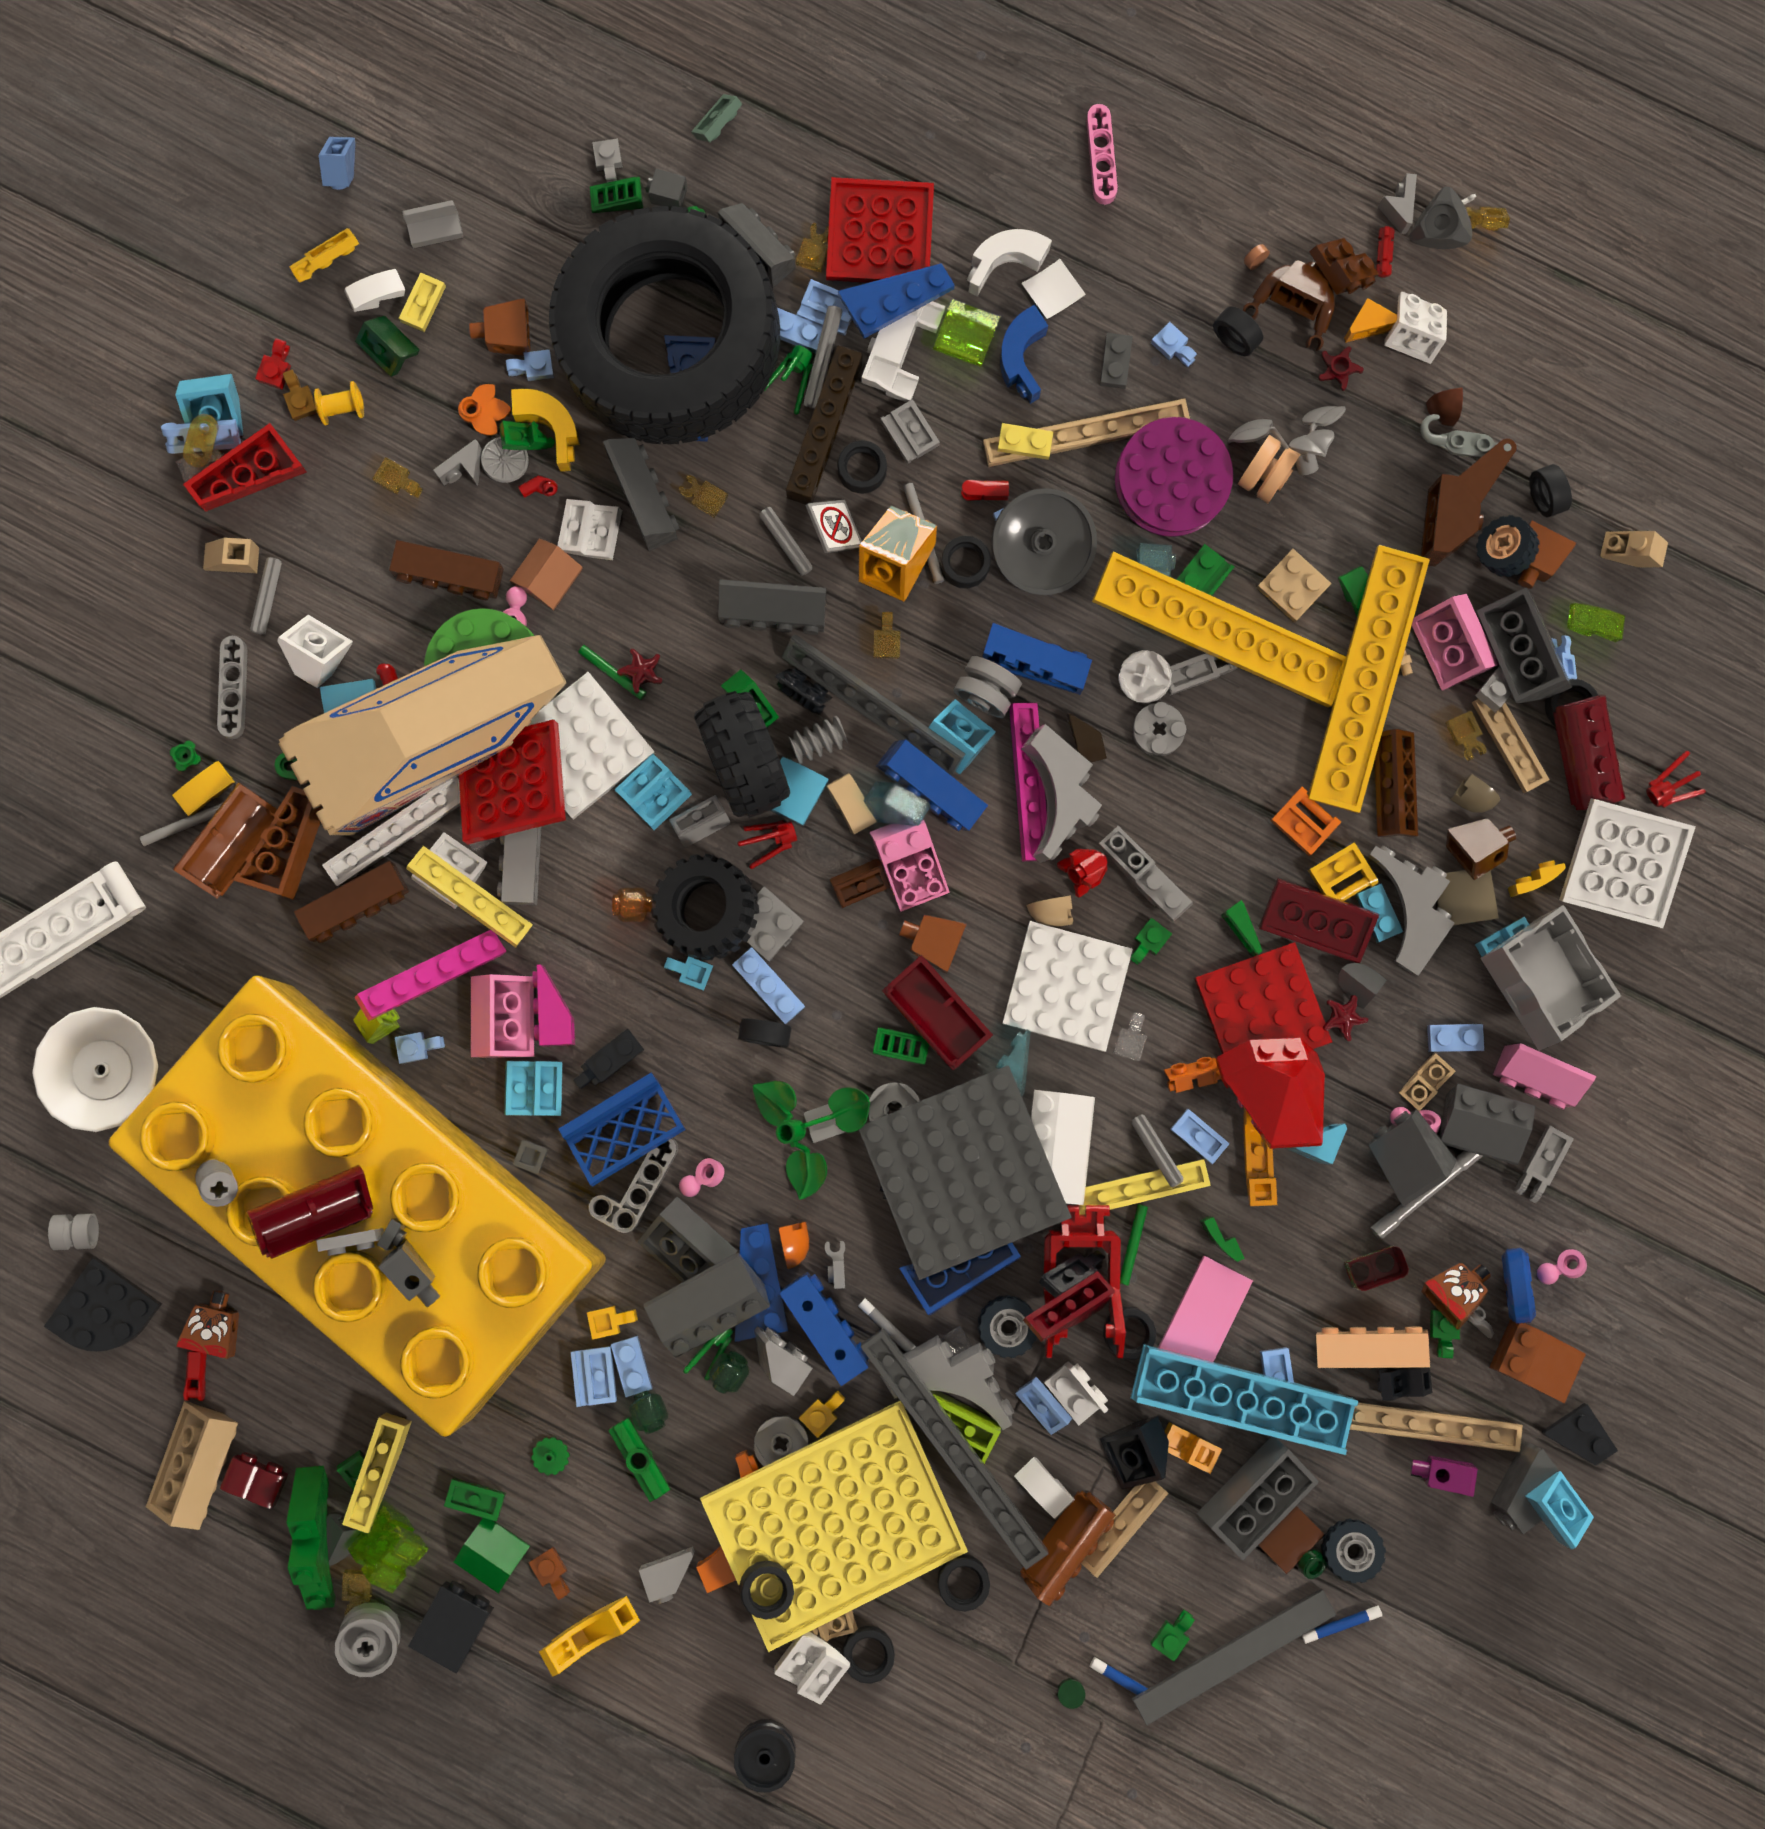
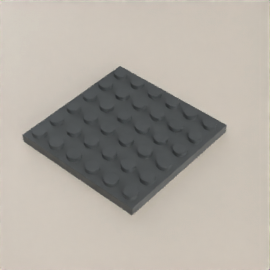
M1009 1065L866 1123L859 1130L919 1280L1072 1218Z

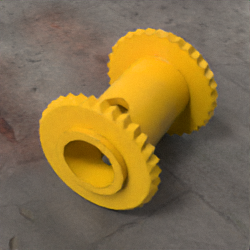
M354 381L350 382V390L322 396L319 388L315 389V407L323 425L329 424V416L353 411L357 412L359 418L364 417L363 398Z

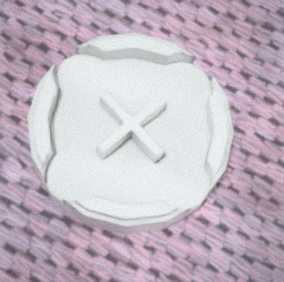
M1141 650L1132 653L1124 660L1118 680L1121 690L1128 698L1138 703H1151L1159 700L1166 694L1171 685L1172 673L1168 662L1163 656L1153 651Z

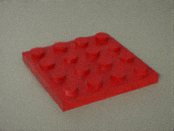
M831 177L826 280L870 283L929 267L934 183Z
M554 719L529 725L528 727L525 726L514 738L511 746L459 775L463 842L468 845L566 820L559 725Z
M1295 942L1194 978L1222 1054L1249 1040L1301 1038L1313 1049L1332 1043L1329 1031L1323 1029L1326 1023Z

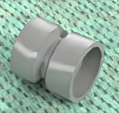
M94 1213L76 1214L74 1218L71 1214L53 1215L51 1217L48 1239L52 1250H69L73 1246L76 1249H94L96 1247L99 1237V1225Z

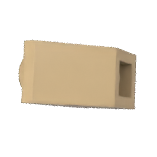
M1656 531L1606 532L1600 556L1604 559L1635 567H1663L1668 542Z
M222 538L205 543L203 569L205 571L257 573L259 547L251 539Z

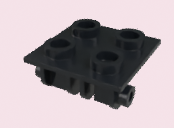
M789 668L775 676L779 680L777 686L780 687L779 690L789 697H792L795 692L792 698L794 701L801 694L802 698L799 704L802 705L807 699L804 707L814 714L816 712L821 714L826 707L824 704L833 698L827 694L828 690L818 683L813 685L806 680L804 673L795 668L792 670Z

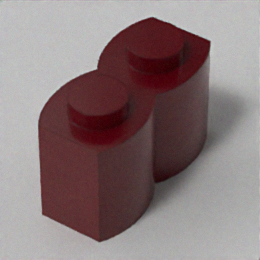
M246 1452L232 1457L220 1489L266 1508L272 1509L276 1506L288 1474L283 1471V1467L272 1462L264 1465L257 1461V1456Z

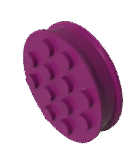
M1183 417L1158 419L1139 429L1123 449L1115 469L1116 493L1125 513L1141 528L1151 533L1168 537L1191 534L1206 526L1224 507L1233 484L1232 461L1222 440L1204 424Z

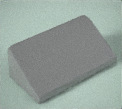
M716 795L669 819L685 848L730 824V820Z

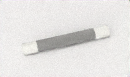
M866 1298L858 1305L881 1329L884 1328L887 1334L906 1353L916 1347Z

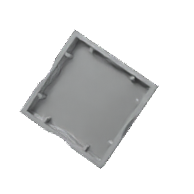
M1564 905L1542 915L1480 958L1538 1051L1563 1041L1580 1028L1590 1016L1601 1012L1621 997L1601 963L1590 951L1584 936Z

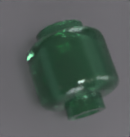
M735 1351L720 1354L709 1372L714 1389L723 1394L739 1391L749 1376L750 1370L747 1365V1359Z
M647 1390L634 1396L635 1401L629 1406V1413L638 1431L651 1434L666 1426L665 1421L668 1419V1411L660 1394H650Z

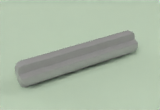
M767 507L759 513L760 518L797 571L802 576L812 570L811 563L773 509Z
M268 557L265 562L250 630L256 634L264 635L267 630L282 565L281 561L276 558Z
M1143 1114L1135 1117L1132 1120V1125L1171 1187L1180 1185L1184 1180L1183 1176L1147 1118Z

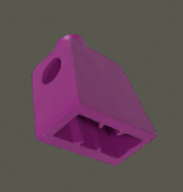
M1429 1455L1428 1462L1412 1460L1410 1476L1424 1478L1425 1484L1431 1488L1474 1497L1478 1469L1469 1462ZM1439 1469L1445 1470V1474L1441 1478L1436 1477V1472Z

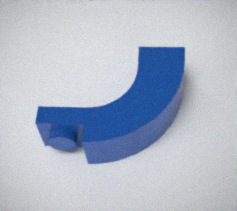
M1035 304L1020 313L1012 321L1005 333L1000 354V369L1006 386L1010 387L1017 383L1018 393L1022 398L1026 397L1030 404L1039 399L1041 389L1027 369L1023 354L1031 344L1046 336L1048 324Z

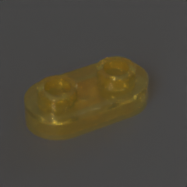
M208 414L197 415L192 420L188 430L183 457L193 467H202L209 462L216 442L219 426L217 421ZM206 423L210 430L204 431L200 425ZM194 448H200L203 451V455H197L194 452Z

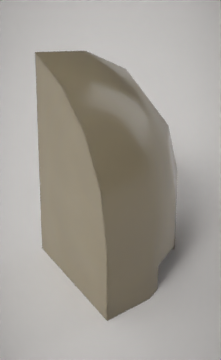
M1471 774L1464 778L1450 800L1468 811L1483 813L1493 809L1501 799L1493 788Z

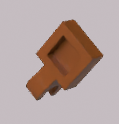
M554 1546L529 1562L541 1586L543 1587L550 1583L553 1593L558 1600L571 1592L561 1576L567 1571V1568Z

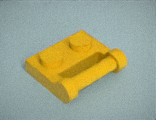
M1355 842L1308 870L1322 894L1342 901L1349 899L1368 886L1372 888L1378 884L1377 877ZM1360 870L1363 878L1334 894L1331 887Z

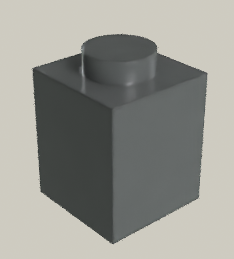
M656 169L653 178L649 177L646 187L651 204L668 206L669 209L672 206L682 207L688 188L686 177Z

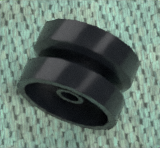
M772 1719L755 1721L740 1733L734 1752V1769L738 1779L747 1788L756 1792H772L781 1788L790 1779L795 1768L796 1744L792 1733L782 1723ZM762 1754H768V1758H763Z

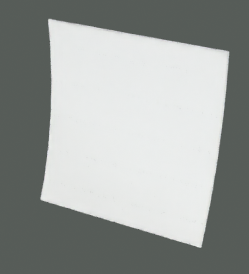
M1061 259L1021 283L1046 319L1059 313L1086 295Z

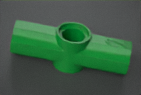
M630 1417L608 1430L626 1460L627 1468L633 1472L649 1502L656 1500L671 1489L653 1459L652 1451L646 1447ZM633 1454H644L647 1459L646 1464L643 1466L635 1465L632 1459Z

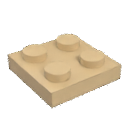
M1292 549L1257 586V589L1295 623L1332 583L1298 552Z

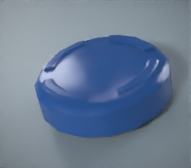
M1522 1248L1507 1249L1502 1255L1504 1280L1507 1285L1506 1296L1509 1318L1516 1324L1531 1323L1536 1317L1533 1290L1531 1288L1532 1277L1529 1256Z

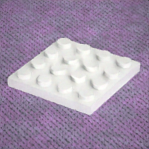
M589 672L539 710L529 724L533 725L554 719L559 725L564 804L566 812L573 820L635 771L650 755L655 754L654 750Z
M1591 798L1559 900L1663 928L1696 826Z
M1030 921L1002 1024L1106 1052L1133 949Z

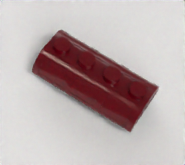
M1598 695L1556 707L1555 712H1553L1571 805L1576 807V810H1587L1591 798L1611 804L1625 799L1606 695Z
M922 955L882 990L892 1004L953 1071L993 1036L989 1029Z
M357 1165L264 1205L246 1211L262 1256L266 1254L267 1258L273 1259L370 1218L373 1213V1206L364 1172L360 1165Z

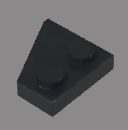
M1583 1403L1541 1431L1546 1437L1595 1466L1618 1451L1586 1403Z

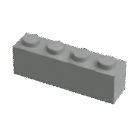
M541 827L500 836V843L504 845V855L499 857V871H503L502 882H498L497 886L498 898H501V902L505 905L537 906Z

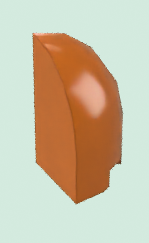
M806 1222L779 1227L788 1270L798 1266L805 1259L809 1250V1235Z

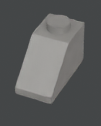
M693 1547L641 1565L639 1573L649 1603L657 1600V1603L660 1604L673 1598L672 1594L676 1593L695 1553Z

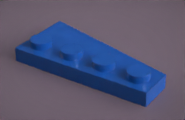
M941 263L838 291V296L865 339L954 290L955 285Z
M664 335L670 372L676 373L696 364L712 349L716 343V338ZM697 437V441L708 442V437L701 439V437Z
M768 1223L741 1228L740 1255L765 1284L770 1307L736 1325L735 1342L755 1338L754 1330L757 1326L763 1330L769 1327L776 1333L788 1331L783 1300L779 1294L781 1289Z

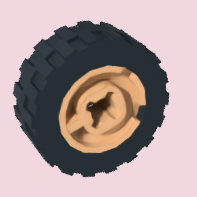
M1514 515L1499 517V519L1491 521L1483 529L1482 534L1479 535L1478 543H1476L1477 557L1480 558V562L1490 572L1495 573L1497 576L1511 577V575H1518L1524 569L1529 568V565L1536 559L1535 556L1539 552L1538 545H1540L1537 538L1538 535L1521 517H1515Z

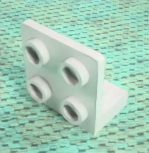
M1401 292L1398 296L1397 321L1384 339V346L1431 364L1446 342L1447 310L1439 304L1424 301L1414 294Z
M1068 1361L1048 1377L1044 1383L1079 1426L1098 1409L1106 1413L1108 1408L1104 1404L1108 1400L1095 1385L1092 1387L1088 1385L1087 1382L1090 1380V1377L1078 1363L1073 1366Z

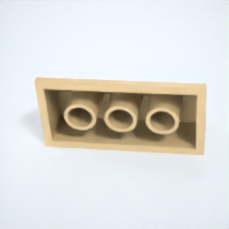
M184 1401L146 1508L169 1526L200 1530L202 1521L207 1515V1507L211 1496L216 1490L219 1474L226 1463L231 1441L236 1435L238 1423L226 1414Z

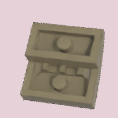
M1466 870L1446 873V879L1450 882L1436 902L1437 908L1445 910L1452 916L1450 920L1454 922L1453 926L1499 919L1491 870L1475 880L1472 879Z

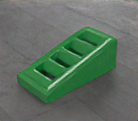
M640 177L590 186L592 213L643 209ZM633 190L634 197H629L628 191ZM623 191L624 199L619 200L618 192ZM613 192L614 201L609 202L608 193ZM599 193H603L604 203L599 204Z
M1240 900L1221 915L1249 954L1254 957L1262 952V948L1243 901Z
M878 1027L873 1054L925 1065L929 1044L921 1036ZM885 1035L890 1036L887 1051L882 1050ZM895 1037L900 1038L898 1053L892 1052ZM906 1039L911 1040L908 1055L903 1054ZM916 1041L921 1042L919 1057H913Z

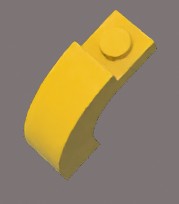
M511 389L512 415L515 422L532 423L534 421L549 427L556 437V456L559 470L571 471L570 462H575L573 445H580L575 424L567 409L557 399L542 391Z
M625 1596L572 1625L552 1639V1642L540 1650L539 1653L552 1677L556 1676L595 1647L625 1633L638 1623L640 1619L629 1599Z

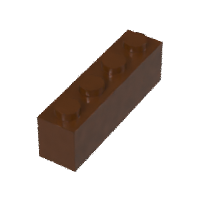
M396 540L389 569L393 576L396 577V580L401 583L411 584L412 581L420 582L423 587L436 590L437 587L447 588V591L456 595H463V592L471 593L474 598L488 601L489 597L497 599L504 570L501 563L497 561Z
M388 861L294 911V914L308 940L323 943L333 937L332 933L341 928L343 931L348 930L357 924L356 920L364 916L369 918L381 912L380 907L388 903L390 905L399 903L405 899L404 895L410 891L396 865Z

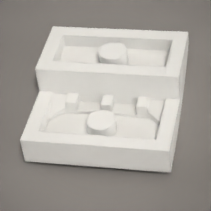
M567 499L558 546L566 553L613 560L622 510L614 506L594 505L591 501Z
M443 833L430 848V851L474 883L487 865V861L446 833ZM412 874L413 881L456 909V904Z
M808 1632L794 1639L774 1666V1674L797 1685L798 1694L821 1705L848 1670L850 1662L827 1642Z

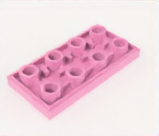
M1203 1255L1158 1348L1214 1362L1253 1280Z

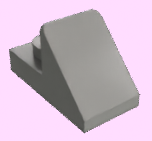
M1406 173L1402 182L1397 184L1395 197L1383 196L1378 205L1382 213L1401 234H1406L1413 223L1417 174Z
M476 439L433 470L444 486L447 483L456 482L464 471L467 472L478 486L482 454L479 443Z

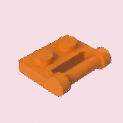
M1302 786L1270 821L1308 856H1311L1338 827L1341 821L1336 816L1333 818L1314 800L1309 799V795L1306 794L1308 791ZM1299 801L1326 825L1323 830L1296 806Z

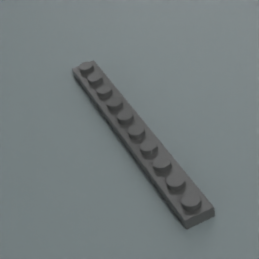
M884 1328L863 1342L860 1346L1023 1567L1027 1570L1048 1555V1549Z

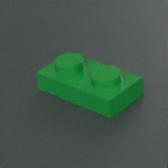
M453 1478L444 1507L497 1522L506 1493Z

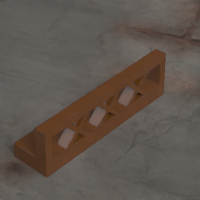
M1399 729L1382 731L1375 756L1378 837L1399 835L1417 837L1418 817L1414 732ZM1402 738H1405V750L1402 745ZM1403 766H1405L1406 768V776L1403 771ZM1404 792H1406L1407 794V802L1405 800ZM1405 818L1408 820V830L1406 829Z

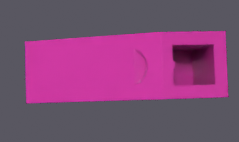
M537 965V971H533L532 975L533 987H537L538 998L533 1000L534 1014H538L539 1025L534 1026L535 1041H539V1046L543 1047L575 1045L574 1017L545 967Z

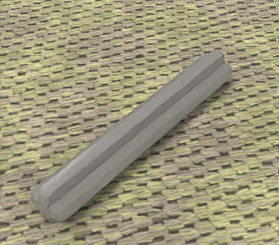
M832 305L827 308L804 399V406L812 409L816 407L826 379L842 316V309Z

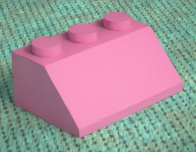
M1467 594L1451 597L1414 617L1412 627L1441 690L1474 678L1499 665Z
M489 974L471 977V1057H534V987L531 976Z
M1521 1043L1504 1046L1493 1073L1494 1076L1501 1078L1499 1081L1501 1084L1511 1088H1515L1517 1085L1525 1089L1524 1093L1536 1099H1540V1096L1550 1100L1549 1104L1562 1110L1565 1107H1575L1596 1078V1076Z

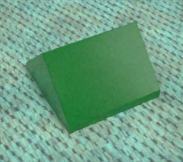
M483 1518L467 1539L453 1563L499 1594L530 1545L497 1522Z

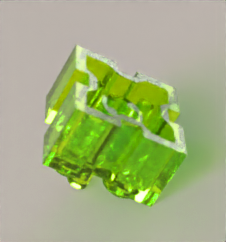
M383 1506L377 1513L370 1532L367 1534L361 1532L348 1548V1551L356 1563L363 1565L361 1571L369 1583L393 1593L407 1576L406 1568L408 1566L415 1567L429 1548L419 1535L413 1533L415 1528L406 1516L386 1506Z

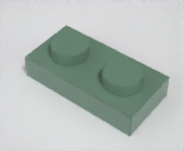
M723 94L691 131L697 140L711 142L720 135L721 129L727 122L734 119L737 115V110L742 106L737 96Z

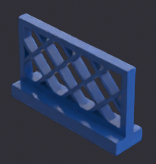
M652 1072L559 1128L562 1137L566 1140L592 1187L686 1130L664 1093L661 1084ZM659 1094L662 1099L659 1111L646 1108L648 1100ZM630 1110L639 1111L636 1125L623 1123L625 1114ZM644 1113L657 1115L653 1129L641 1126ZM662 1117L674 1120L676 1127L667 1132L659 1130ZM607 1124L616 1126L612 1139L600 1137L602 1127ZM621 1127L634 1129L630 1143L617 1141ZM639 1131L652 1133L648 1144L644 1146L635 1144ZM584 1138L593 1140L589 1154L579 1152L575 1144ZM598 1141L610 1143L607 1157L594 1155ZM616 1145L628 1147L625 1158L621 1160L612 1159ZM592 1159L605 1162L602 1172L593 1177L589 1171Z

